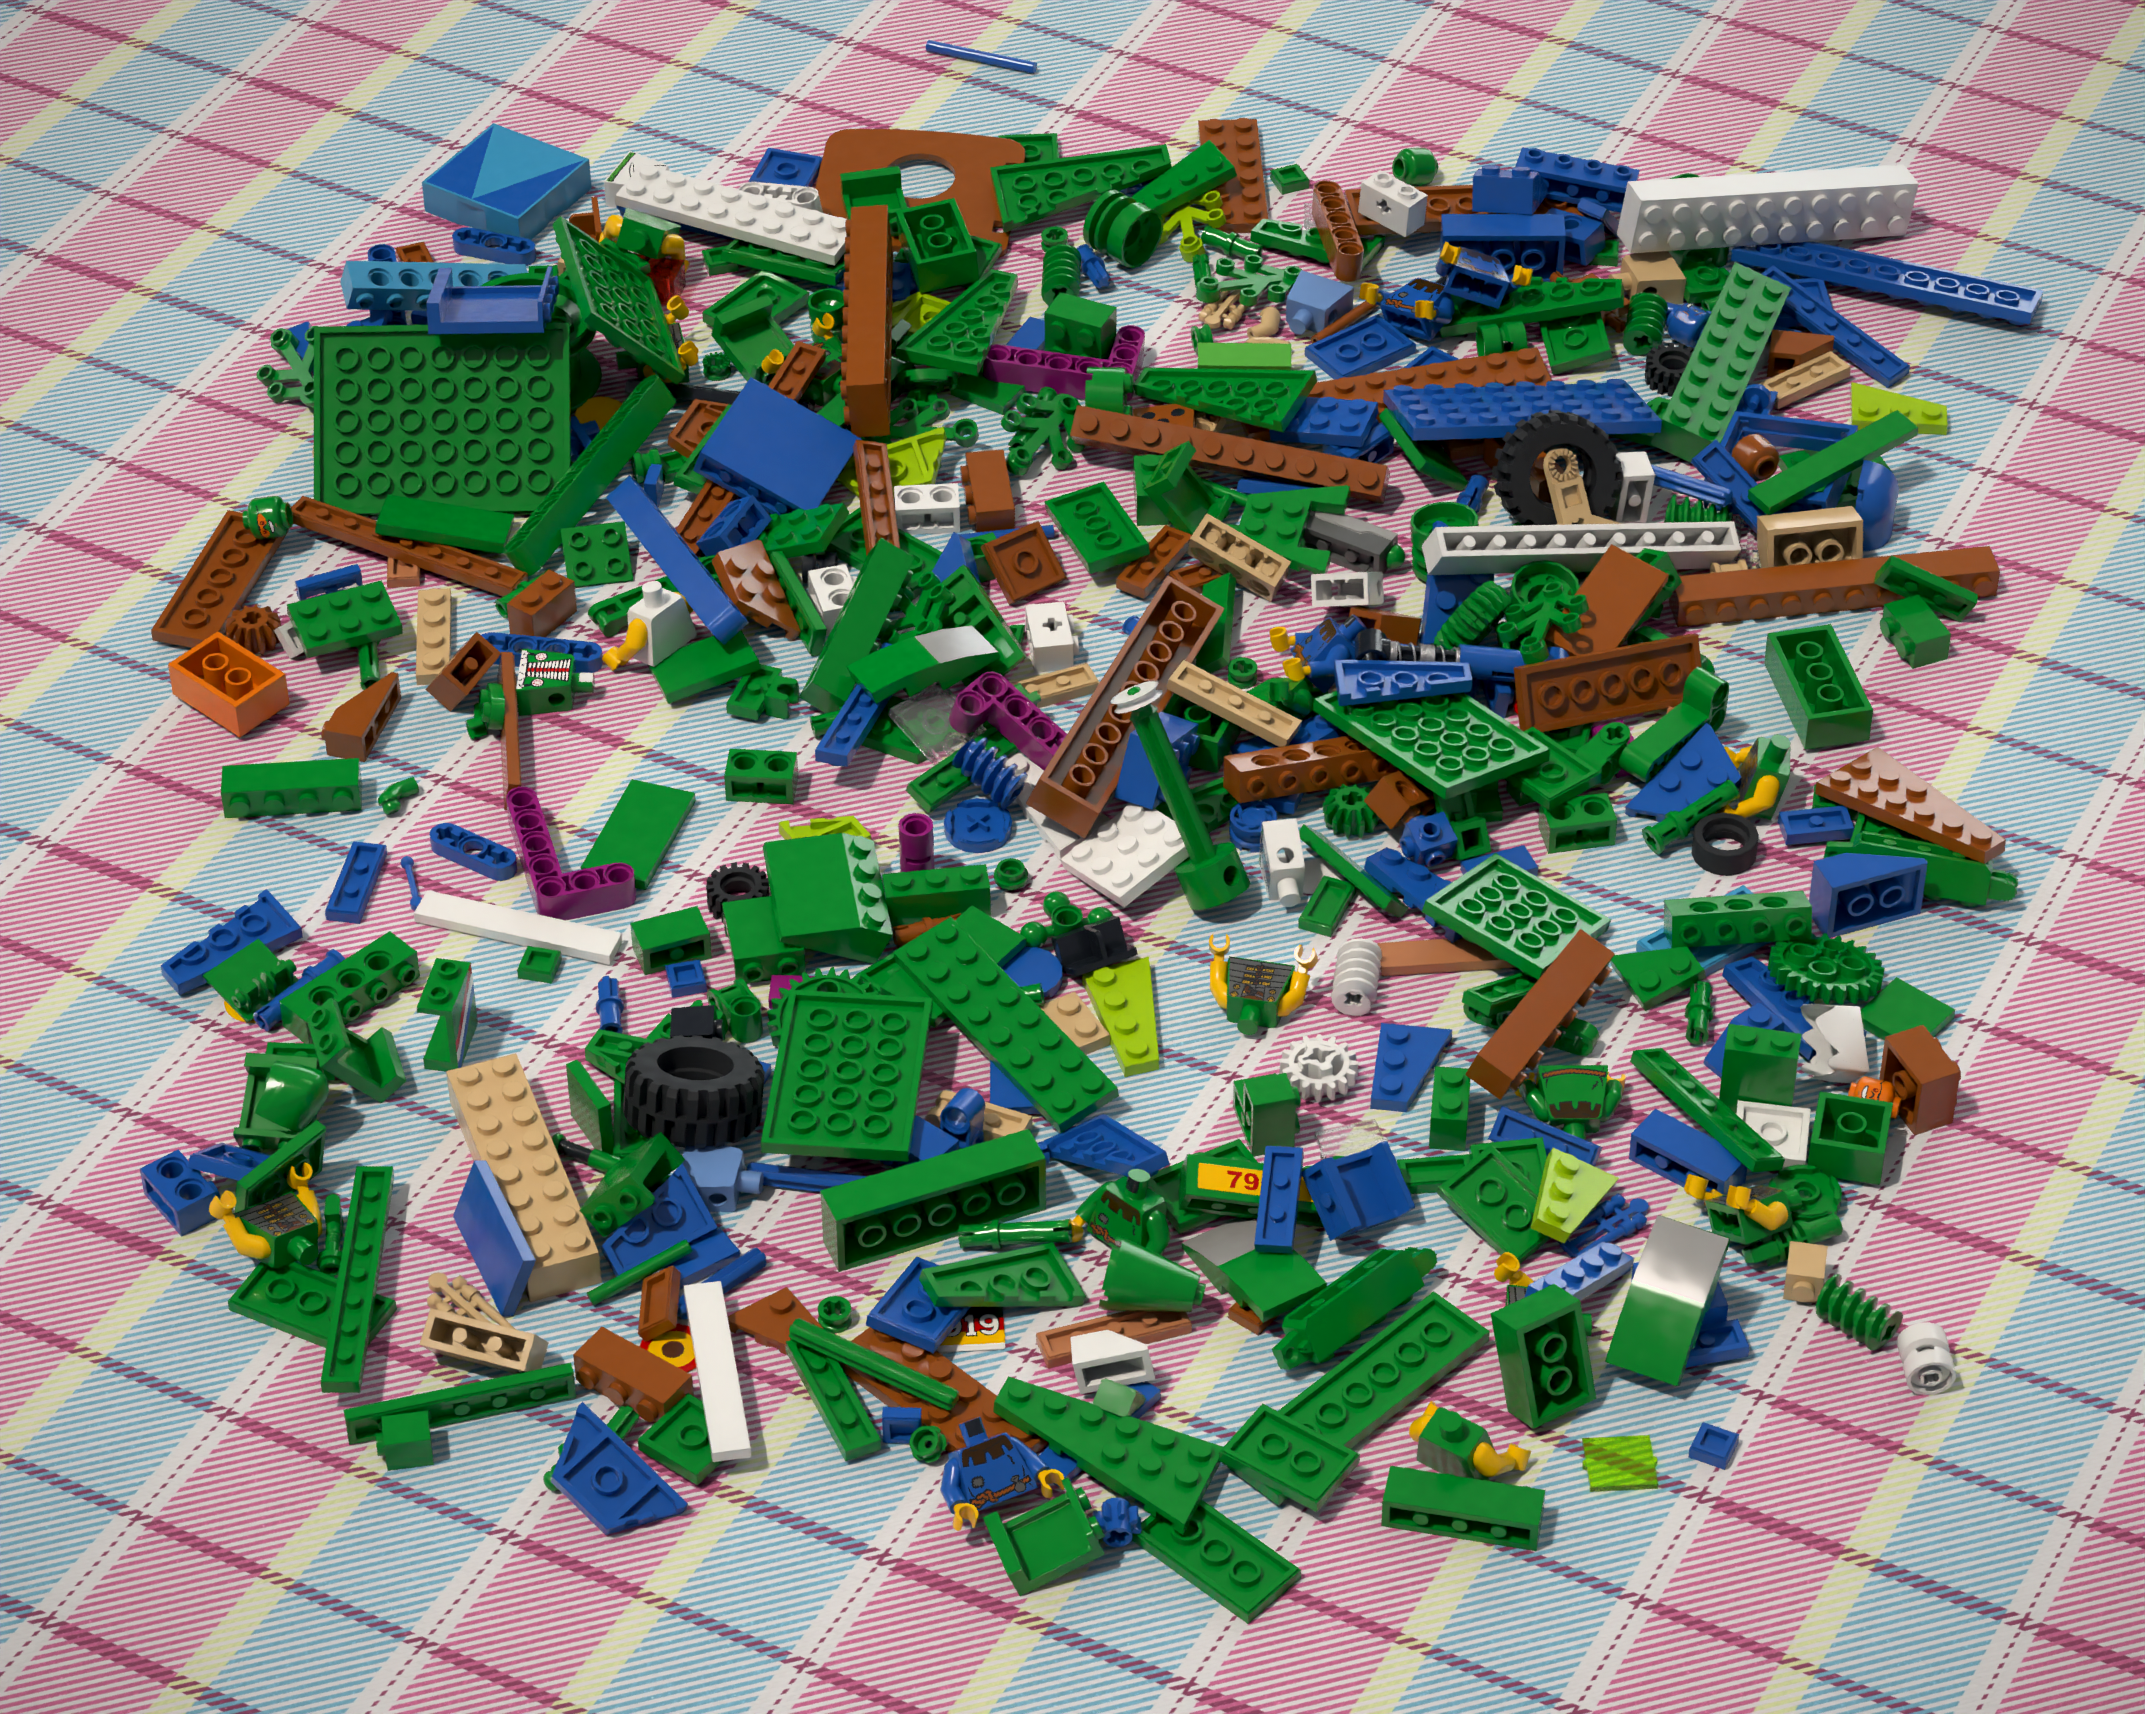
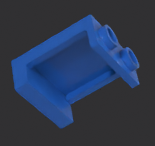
M1387 1141L1380 1142L1370 1149L1335 1160L1333 1157L1323 1159L1302 1172L1304 1182L1330 1241L1394 1221L1415 1209L1411 1193L1407 1188L1396 1158Z

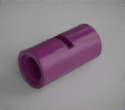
M912 813L904 816L898 824L900 872L935 869L933 821L930 817L921 813Z

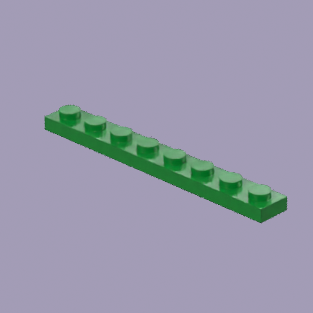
M356 1166L320 1382L322 1393L361 1392L394 1183L393 1166Z

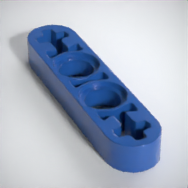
M488 632L481 635L499 652H513L515 667H520L521 654L516 653V651L521 649L571 654L575 657L576 673H594L603 666L602 648L593 642ZM500 656L493 663L494 665H499Z

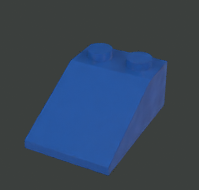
M1484 165L1482 169H1478L1473 175L1472 211L1532 215L1547 196L1548 187L1539 172H1530L1528 167H1513L1511 171L1500 170V166Z
M1842 853L1816 860L1813 863L1809 902L1812 905V920L1822 934L1826 933L1829 938L1918 915L1921 913L1928 862L1925 858Z

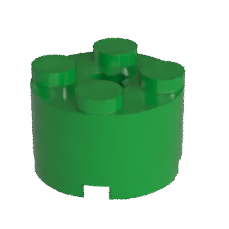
M1088 367L1087 373L1093 374L1092 380H1086L1085 407L1132 416L1133 406L1127 405V393H1133V374H1127L1126 368Z

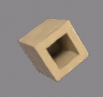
M1790 1241L1783 1299L1817 1303L1824 1283L1828 1246Z

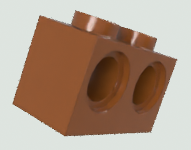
M1402 770L1382 777L1364 799V802L1391 830L1406 825L1416 816L1424 815L1427 817L1436 812L1433 792Z

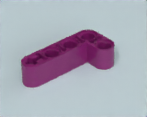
M996 672L982 674L961 691L956 697L949 715V722L952 728L964 734L975 731L984 722L988 721L1004 737L1016 745L1034 764L1043 770L1046 769L1067 735L1065 731L1005 677Z

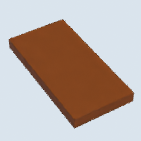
M1611 544L1575 593V595H1585L1589 604L1588 611L1579 615L1582 628L1574 633H1564L1561 627L1553 624L1544 639L1546 646L1563 648L1570 657L1621 647L1667 583L1669 574ZM1565 608L1562 613L1568 614L1570 611L1568 608Z

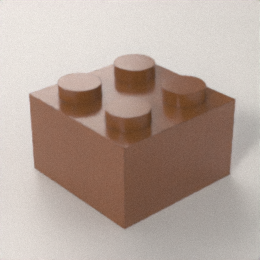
M1924 1025L1886 1036L1879 1080L1891 1082L1895 1086V1096L1901 1098L1898 1115L1914 1136L1953 1123L1954 1110L1957 1105L1958 1084L1961 1080V1071L1958 1064L1948 1057L1942 1049L1939 1040L1933 1037Z

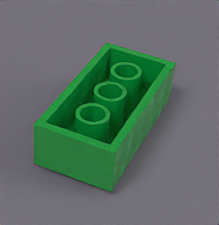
M1832 625L1767 633L1764 664L1804 749L1869 740L1873 708Z

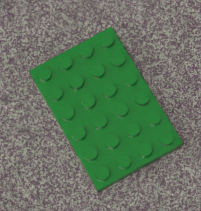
M560 216L552 224L556 234L555 240L560 247V256L564 260L565 271L570 278L571 289L575 294L576 305L580 309L581 321L584 326L592 332L599 331L612 346L616 348L621 346L627 350L637 363L642 364L644 362L649 365L653 372L661 379L665 380L668 378L675 384H678L685 377L652 279Z
M1337 691L1315 698L1313 703L1314 712L1444 800L1454 798L1473 789H1478L1499 779L1507 778L1523 770L1531 769L1534 766L1549 761L1550 748L1464 692L1339 706Z
M790 989L761 1138V1153L908 1162L933 1011V998Z

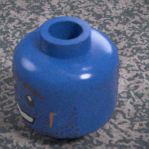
M1684 303L1681 306L1677 305L1672 309L1666 321L1669 336L1686 347L1695 348L1710 314L1692 303Z

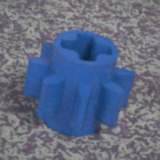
M1110 1498L1103 1502L1101 1506L1102 1511H1093L1092 1513L1093 1516H1096L1104 1532V1542L1109 1546H1125L1132 1541V1533H1141V1517L1138 1515V1506H1131L1123 1498Z

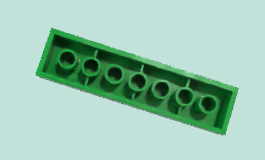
M1734 263L1661 419V433L1654 434L1651 445L1691 462L1692 458L1715 439L1721 443L1791 287L1741 264Z

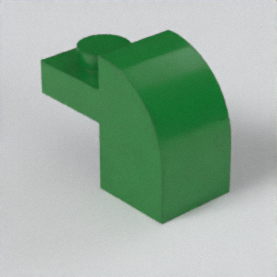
M1468 791L1446 800L1433 792L1436 812L1444 811L1458 839L1452 858L1463 860L1492 852L1485 818L1475 816L1471 792Z

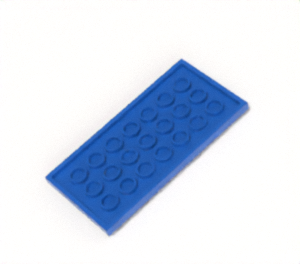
M1609 379L1607 383L1578 380L1577 384L1548 381L1546 386L1535 385L1532 382L1526 381L1517 382L1516 386H1504L1502 383L1491 382L1485 384V387H1474L1471 384L1459 383L1455 385V388H1443L1441 385L1428 384L1424 386V389H1413L1410 386L1397 385L1394 386L1393 390H1384L1383 394L1384 404L1393 411L1397 421L1413 441L1503 438L1507 432L1513 434L1517 430L1515 424L1520 420L1529 421L1531 420V414L1537 412L1547 414L1549 410H1560L1564 413L1571 412L1594 423L1606 434L1661 433L1662 420L1633 388L1622 379Z

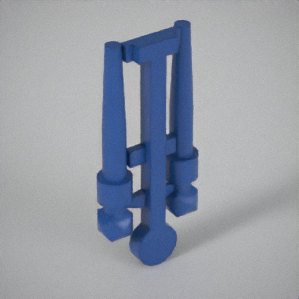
M1618 1193L1611 1197V1201L1606 1200L1597 1205L1596 1209L1589 1213L1577 1230L1595 1220L1599 1224L1598 1226L1570 1242L1567 1240L1565 1243L1560 1241L1558 1243L1569 1256L1577 1257L1603 1241L1611 1243L1622 1236L1627 1237L1635 1232V1228L1639 1230L1646 1226L1647 1218L1645 1215L1648 1213L1649 1205L1644 1199L1636 1198L1630 1201L1629 1208L1622 1211L1620 1209L1625 1206L1626 1199ZM1615 1212V1216L1611 1217L1608 1220L1604 1219L1605 1217ZM1607 1232V1234H1605L1604 1236L1600 1237L1599 1239H1597L1596 1241H1594L1593 1243H1591V1244L1588 1245L1587 1247L1583 1248V1249L1580 1250V1251L1578 1250V1248L1584 1246L1585 1244L1591 1242L1592 1240L1598 1238L1599 1236H1601V1235H1603L1604 1233Z

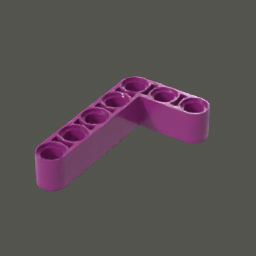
M1135 325L1121 327L1117 332L1109 360L994 344L991 345L983 363V376L994 382L1025 385V391L1039 392L1043 387H1051L1057 394H1068L1074 398L1085 399L1086 380H1092L1093 374L1087 373L1088 367L1126 368L1127 374H1133V383L1135 382L1144 361L1145 332L1142 328ZM1134 387L1133 393H1127V402L1133 397Z
M517 787L508 792L506 803L509 827L538 915L566 921L625 909L635 903L634 870L626 863H612L562 873L536 792L528 787Z

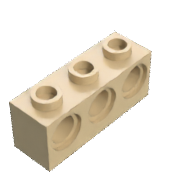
M1206 513L1191 536L1187 551L1188 555L1223 575L1230 572L1236 578L1238 584L1270 602L1286 580L1291 561Z

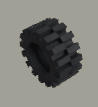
M1668 343V347L1661 344L1658 345V349L1652 348L1646 357V385H1650L1649 388L1652 391L1658 388V394L1663 395L1664 392H1668V396L1672 397L1694 348L1689 346L1687 349H1684L1685 345L1680 343L1678 347H1674V343Z
M737 862L731 863V868L722 865L720 866V872L714 870L711 873V877L707 879L708 910L710 913H713V917L716 920L721 917L722 923L723 902L770 896L769 881L766 878V873L764 871L760 872L759 867L755 865L749 869V863L743 862L742 867H737ZM735 892H745V893H746V894H744V895H737V896H736V895H730L731 893H735Z

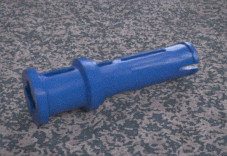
M331 949L326 953V958L314 967L308 966L305 968L302 977L296 983L289 986L268 1004L254 1012L253 1017L258 1026L265 1031H269L281 1021L279 1001L345 960L343 955L337 950Z

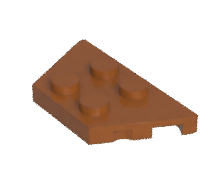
M754 540L718 552L713 558L712 564L724 592L740 612L767 628L771 623L785 629V637L794 641L801 631L762 541Z

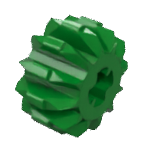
M1342 783L1340 789L1334 788L1330 790V794L1325 797V802H1323V813L1326 827L1333 829L1334 835L1343 833L1348 839L1351 835L1362 838L1364 832L1373 833L1374 827L1379 824L1380 818L1364 802V799L1371 792L1370 787L1359 788L1357 783L1353 787H1348Z

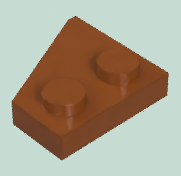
M788 1287L727 1316L730 1332L736 1333L738 1329L754 1335L755 1342L766 1347L777 1348L780 1353L787 1355L786 1341L791 1340L789 1328L795 1319L801 1318L823 1328Z

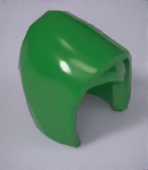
M275 1061L270 1068V1072L267 1074L265 1091L254 1112L260 1117L284 1128L302 1132L320 1112L328 1098V1078L321 1070L309 1066Z

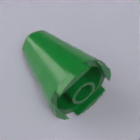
M1116 1236L1115 1244L1121 1247L1120 1250L1112 1248L1102 1290H1105L1104 1296H1107L1108 1300L1100 1299L1099 1309L1106 1311L1192 1312L1194 1305L1201 1306L1206 1284L1199 1283L1201 1275L1125 1237Z

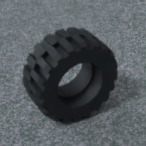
M1549 410L1547 414L1541 412L1531 414V420L1525 421L1522 419L1515 424L1517 430L1513 434L1506 433L1502 439L1506 442L1503 449L1497 448L1495 458L1498 459V465L1493 466L1492 476L1497 479V484L1494 485L1496 495L1501 497V505L1505 511L1512 515V518L1522 525L1557 524L1553 504L1540 500L1533 493L1530 485V472L1534 461L1545 449L1556 444L1572 446L1580 453L1584 464L1582 479L1591 514L1602 518L1606 517L1603 513L1607 505L1612 508L1617 500L1612 495L1614 490H1620L1622 481L1617 478V472H1621L1622 467L1621 461L1615 457L1618 453L1615 445L1608 440L1609 436L1601 428L1571 412L1564 413L1560 410Z
M680 1035L673 1036L671 1039H665L664 1037L655 1039L653 1043L647 1042L641 1045L628 1058L625 1067L623 1113L630 1126L635 1131L638 1130L642 1136L653 1138L661 1132L676 1147L695 1146V1148H705L712 1145L714 1147L725 1146L728 1142L736 1143L743 1137H748L760 1124L765 1072L760 1061L751 1051L746 1048L741 1049L739 1044L733 1042L726 1043L719 1038L712 1037V1039L697 1035L692 1037Z

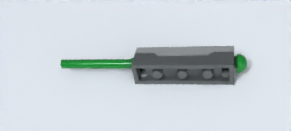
M1199 477L1214 496L1221 498L1231 494L1234 497L1232 503L1245 507L1248 495ZM1311 511L1303 536L1305 548L1331 551V563L1355 572H1382V574L1388 568L1396 569L1404 563L1405 552L1398 545V533L1346 514Z

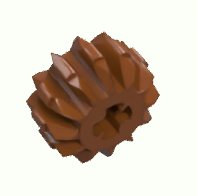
M257 603L254 607L249 608L244 605L243 610H233L232 616L226 619V637L253 654L259 653L264 656L266 650L273 651L276 644L280 643L274 630L281 626V621L278 618V613L272 612L270 606L260 608Z

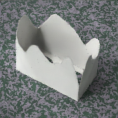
M1805 1004L1800 1007L1802 1016L1813 1027V1029L1805 1032L1802 1037L1816 1051V1055L1810 1060L1811 1063L1802 1065L1800 1070L1813 1075V1077H1809L1812 1079L1849 1084L1869 1071L1861 1009L1859 1006Z

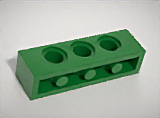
M1803 890L1664 900V934L1671 948L1812 939V905Z
M391 931L387 932L280 1000L283 1027L303 1043L313 1044L307 1018L316 1008L323 1005L329 998H332L338 1002L344 1025L357 1019L360 1015L385 1001L388 997L420 977L417 951Z

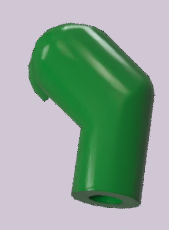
M410 777L391 784L382 792L378 798V804L383 807L385 814L391 815L398 812L401 808L398 800L419 793V787L415 778Z

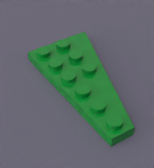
M1164 144L990 167V176L1003 231L1007 232L1096 200L1107 191H1120L1154 179L1172 166L1167 145Z
M994 269L989 270L896 348L897 359L908 361L913 365H927L937 367V369L952 370L978 376L1018 287V275Z
M1009 1376L994 1401V1413L1026 1434H1037L1049 1442V1449L1059 1455L1065 1452L1077 1460V1467L1123 1497L1132 1496L1145 1504L1144 1510L1154 1517H1157L1159 1514L1171 1521L1173 1523L1172 1528L1184 1535L1221 1463L1219 1461V1451L1223 1446L1131 1416L1121 1417L1103 1410L1092 1403Z

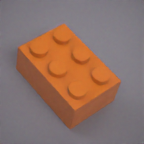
M218 631L168 664L173 695L238 737H242L290 704L286 674Z

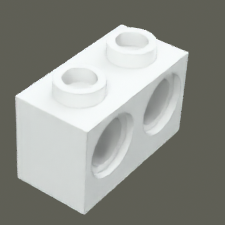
M958 483L894 486V504L897 527L910 535L960 533Z
M846 564L808 571L809 597L827 628L826 636H829L856 580V576H850Z

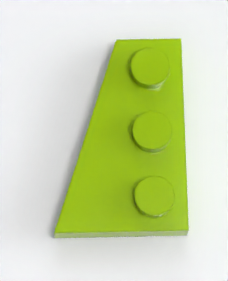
M1851 382V425H1857L1858 430L1898 410L1918 426V434H1947V406Z
M1552 1148L1546 1158L1531 1229L1565 1243L1583 1223L1589 1213L1597 1207L1602 1198L1610 1192L1619 1178L1581 1161L1571 1154Z

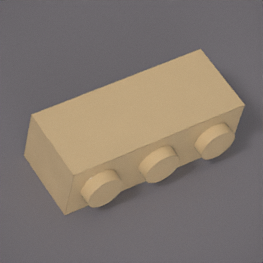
M430 1308L419 1345L436 1354L518 1374L542 1368L549 1342L536 1334Z

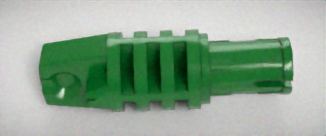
M1830 1213L1825 1217L1808 1223L1804 1220H1797L1792 1223L1790 1228L1762 1238L1760 1242L1741 1250L1745 1263H1758L1766 1260L1767 1266H1771L1788 1260L1790 1241L1815 1244L1831 1237L1842 1235L1843 1228L1839 1217L1835 1213Z

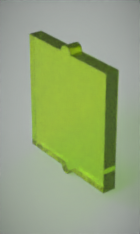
M1650 1435L1582 1438L1585 1459L1582 1462V1469L1587 1471L1590 1492L1658 1489L1655 1468L1658 1459L1653 1456Z

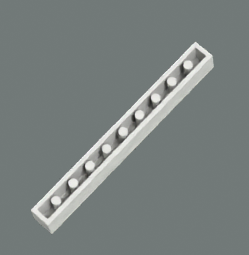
M1734 521L1435 527L1423 543L1422 550L1428 575L1516 573L1523 565L1532 561L1543 560L1560 563L1572 572H1589L1594 569L1611 544L1635 557L1644 548L1667 552L1676 570L1710 569L1711 563L1716 562L1719 565L1730 564L1741 551Z

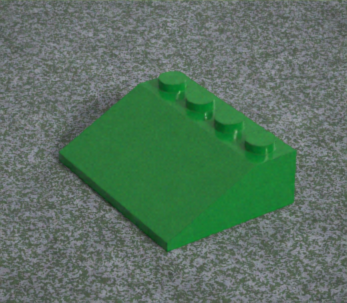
M836 833L765 842L763 853L779 942L875 964L893 934L874 840L863 836Z

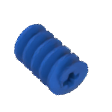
M986 737L978 742L974 741V739L969 740L956 753L952 765L955 768H961V773L965 777L971 776V782L975 786L981 785V791L984 794H991L993 802H1001V808H1007L1023 790L1028 774L1024 772L1018 777L1014 776L1018 765L1015 763L1006 769L1004 766L1008 757L1003 755L996 760L995 756L998 752L996 746L986 751L985 747L988 743Z

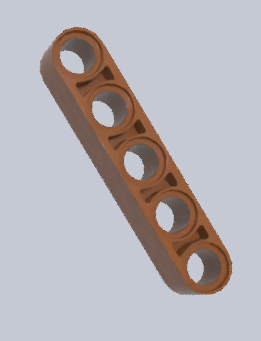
M1323 180L1316 182L1313 190L1312 216L1334 276L1345 282L1357 281L1361 278L1364 247L1339 184L1333 181Z

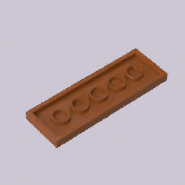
M1257 119L1198 120L1200 146L1210 140L1231 162L1237 173L1235 178L1204 193L1218 191L1223 202L1219 209L1223 210L1226 223L1215 229L1229 234L1232 232L1251 233V230L1262 219H1268Z
M227 510L151 629L152 640L193 648L217 631L224 635L226 633V619L232 616L233 610L241 609L285 536L262 540L256 539L250 530L245 529L243 513Z
M1687 634L1514 667L1520 730L1525 731L1535 727L1539 731L1545 732L1668 708V706H1677L1682 702L1687 677L1695 668L1701 667L1699 635Z
M870 1327L851 1341L959 1391V1400L951 1411H947L838 1361L848 1377L888 1407L921 1408L922 1426H936L941 1429V1434L946 1436V1451L949 1453L966 1447L959 1424L977 1417H981L988 1438L1007 1432L1010 1437H1016L1036 1454L1049 1444L1048 1441L1037 1434L1028 1435L994 1413V1401L997 1395L938 1351L934 1353Z

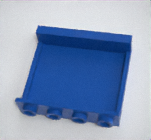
M548 266L542 285L453 287L452 268H439L426 303L428 334L544 333L546 323L551 322L554 304H556L557 295H559V277L553 276V266Z
M750 377L701 450L693 471L741 498L753 495L766 512L782 515L797 509L808 510L819 507L854 455L853 446L856 439H862L825 419L822 415L816 414L798 404L795 400L771 389L768 385Z

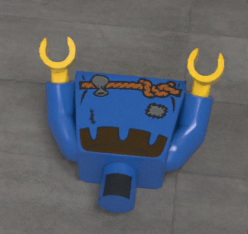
M1448 242L1444 243L1435 267L1437 274L1446 277L1444 292L1499 309L1504 295L1514 292L1522 285L1530 286L1533 273L1531 268L1527 269L1515 265L1514 273L1509 276L1505 272L1500 260L1496 257L1480 253L1475 249L1454 247Z
M1440 277L1436 282L1415 278L1392 293L1379 290V286L1373 283H1362L1360 287L1359 298L1366 300L1369 304L1379 305L1384 319L1397 330L1428 341L1434 338L1444 324H1449L1452 321L1455 311L1451 294L1443 291L1446 277Z
M1352 614L1341 625L1329 617L1310 633H1295V636L1288 637L1286 628L1275 627L1270 629L1269 634L1272 648L1275 651L1283 652L1289 649L1290 646H1293L1290 650L1294 658L1287 659L1282 663L1285 675L1292 681H1300L1306 677L1325 694L1335 683V660H1355L1354 640L1360 631L1366 629V626L1357 616Z
M977 1417L959 1424L966 1447L949 1453V1461L944 1466L940 1487L941 1494L950 1512L954 1514L953 1528L960 1531L963 1525L962 1518L968 1519L972 1527L975 1528L979 1510L1038 1488L1036 1482H1041V1492L1045 1498L1053 1497L1052 1489L1048 1484H1058L1064 1490L1062 1484L1064 1476L1059 1470L1050 1469L1033 1450L1016 1437H1010L1007 1432L988 1438L981 1417Z

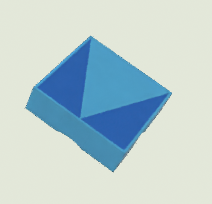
M494 123L422 181L425 212L459 225L530 240L545 229L555 216L567 210L592 189L588 158Z

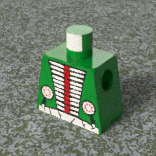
M522 649L516 687L519 716L570 711L573 709L575 693H594V673H576L575 657L573 655Z

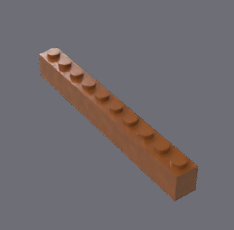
M1080 405L1076 406L1070 433L1075 444L1136 456L1147 454L1164 455L1166 451L1189 441L1196 449L1189 462V465L1192 467L1243 477L1305 485L1311 488L1347 485L1350 486V498L1384 504L1390 478V471L1387 465Z
M1990 546L1892 555L1978 594V598L1997 596L2000 569ZM1881 556L1679 576L1682 583L1672 592L1669 598V605L1677 627L1877 608L1884 607L1886 603L1901 600L1905 597L1874 584L1875 573L1890 557Z

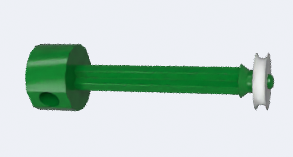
M1143 682L1118 693L1110 702L1111 704H1117V708L1114 710L1115 713L1121 714L1131 711L1129 720L1133 722L1189 854V857L1176 866L1174 870L1190 908L1193 910H1203L1219 906L1246 891L1251 884L1234 843L1227 842L1213 845L1157 712L1158 707L1151 704L1163 693L1162 690H1156L1159 682Z

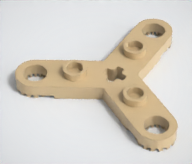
M1566 448L1554 449L1545 456L1543 468L1557 520L1556 525H1572V523L1577 522L1578 524H1622L1591 514L1583 479L1580 476L1577 465L1578 460L1576 461V455H1573L1572 451ZM1559 456H1562L1566 461V470L1563 474H1559V472H1556L1557 469H1554L1555 460Z

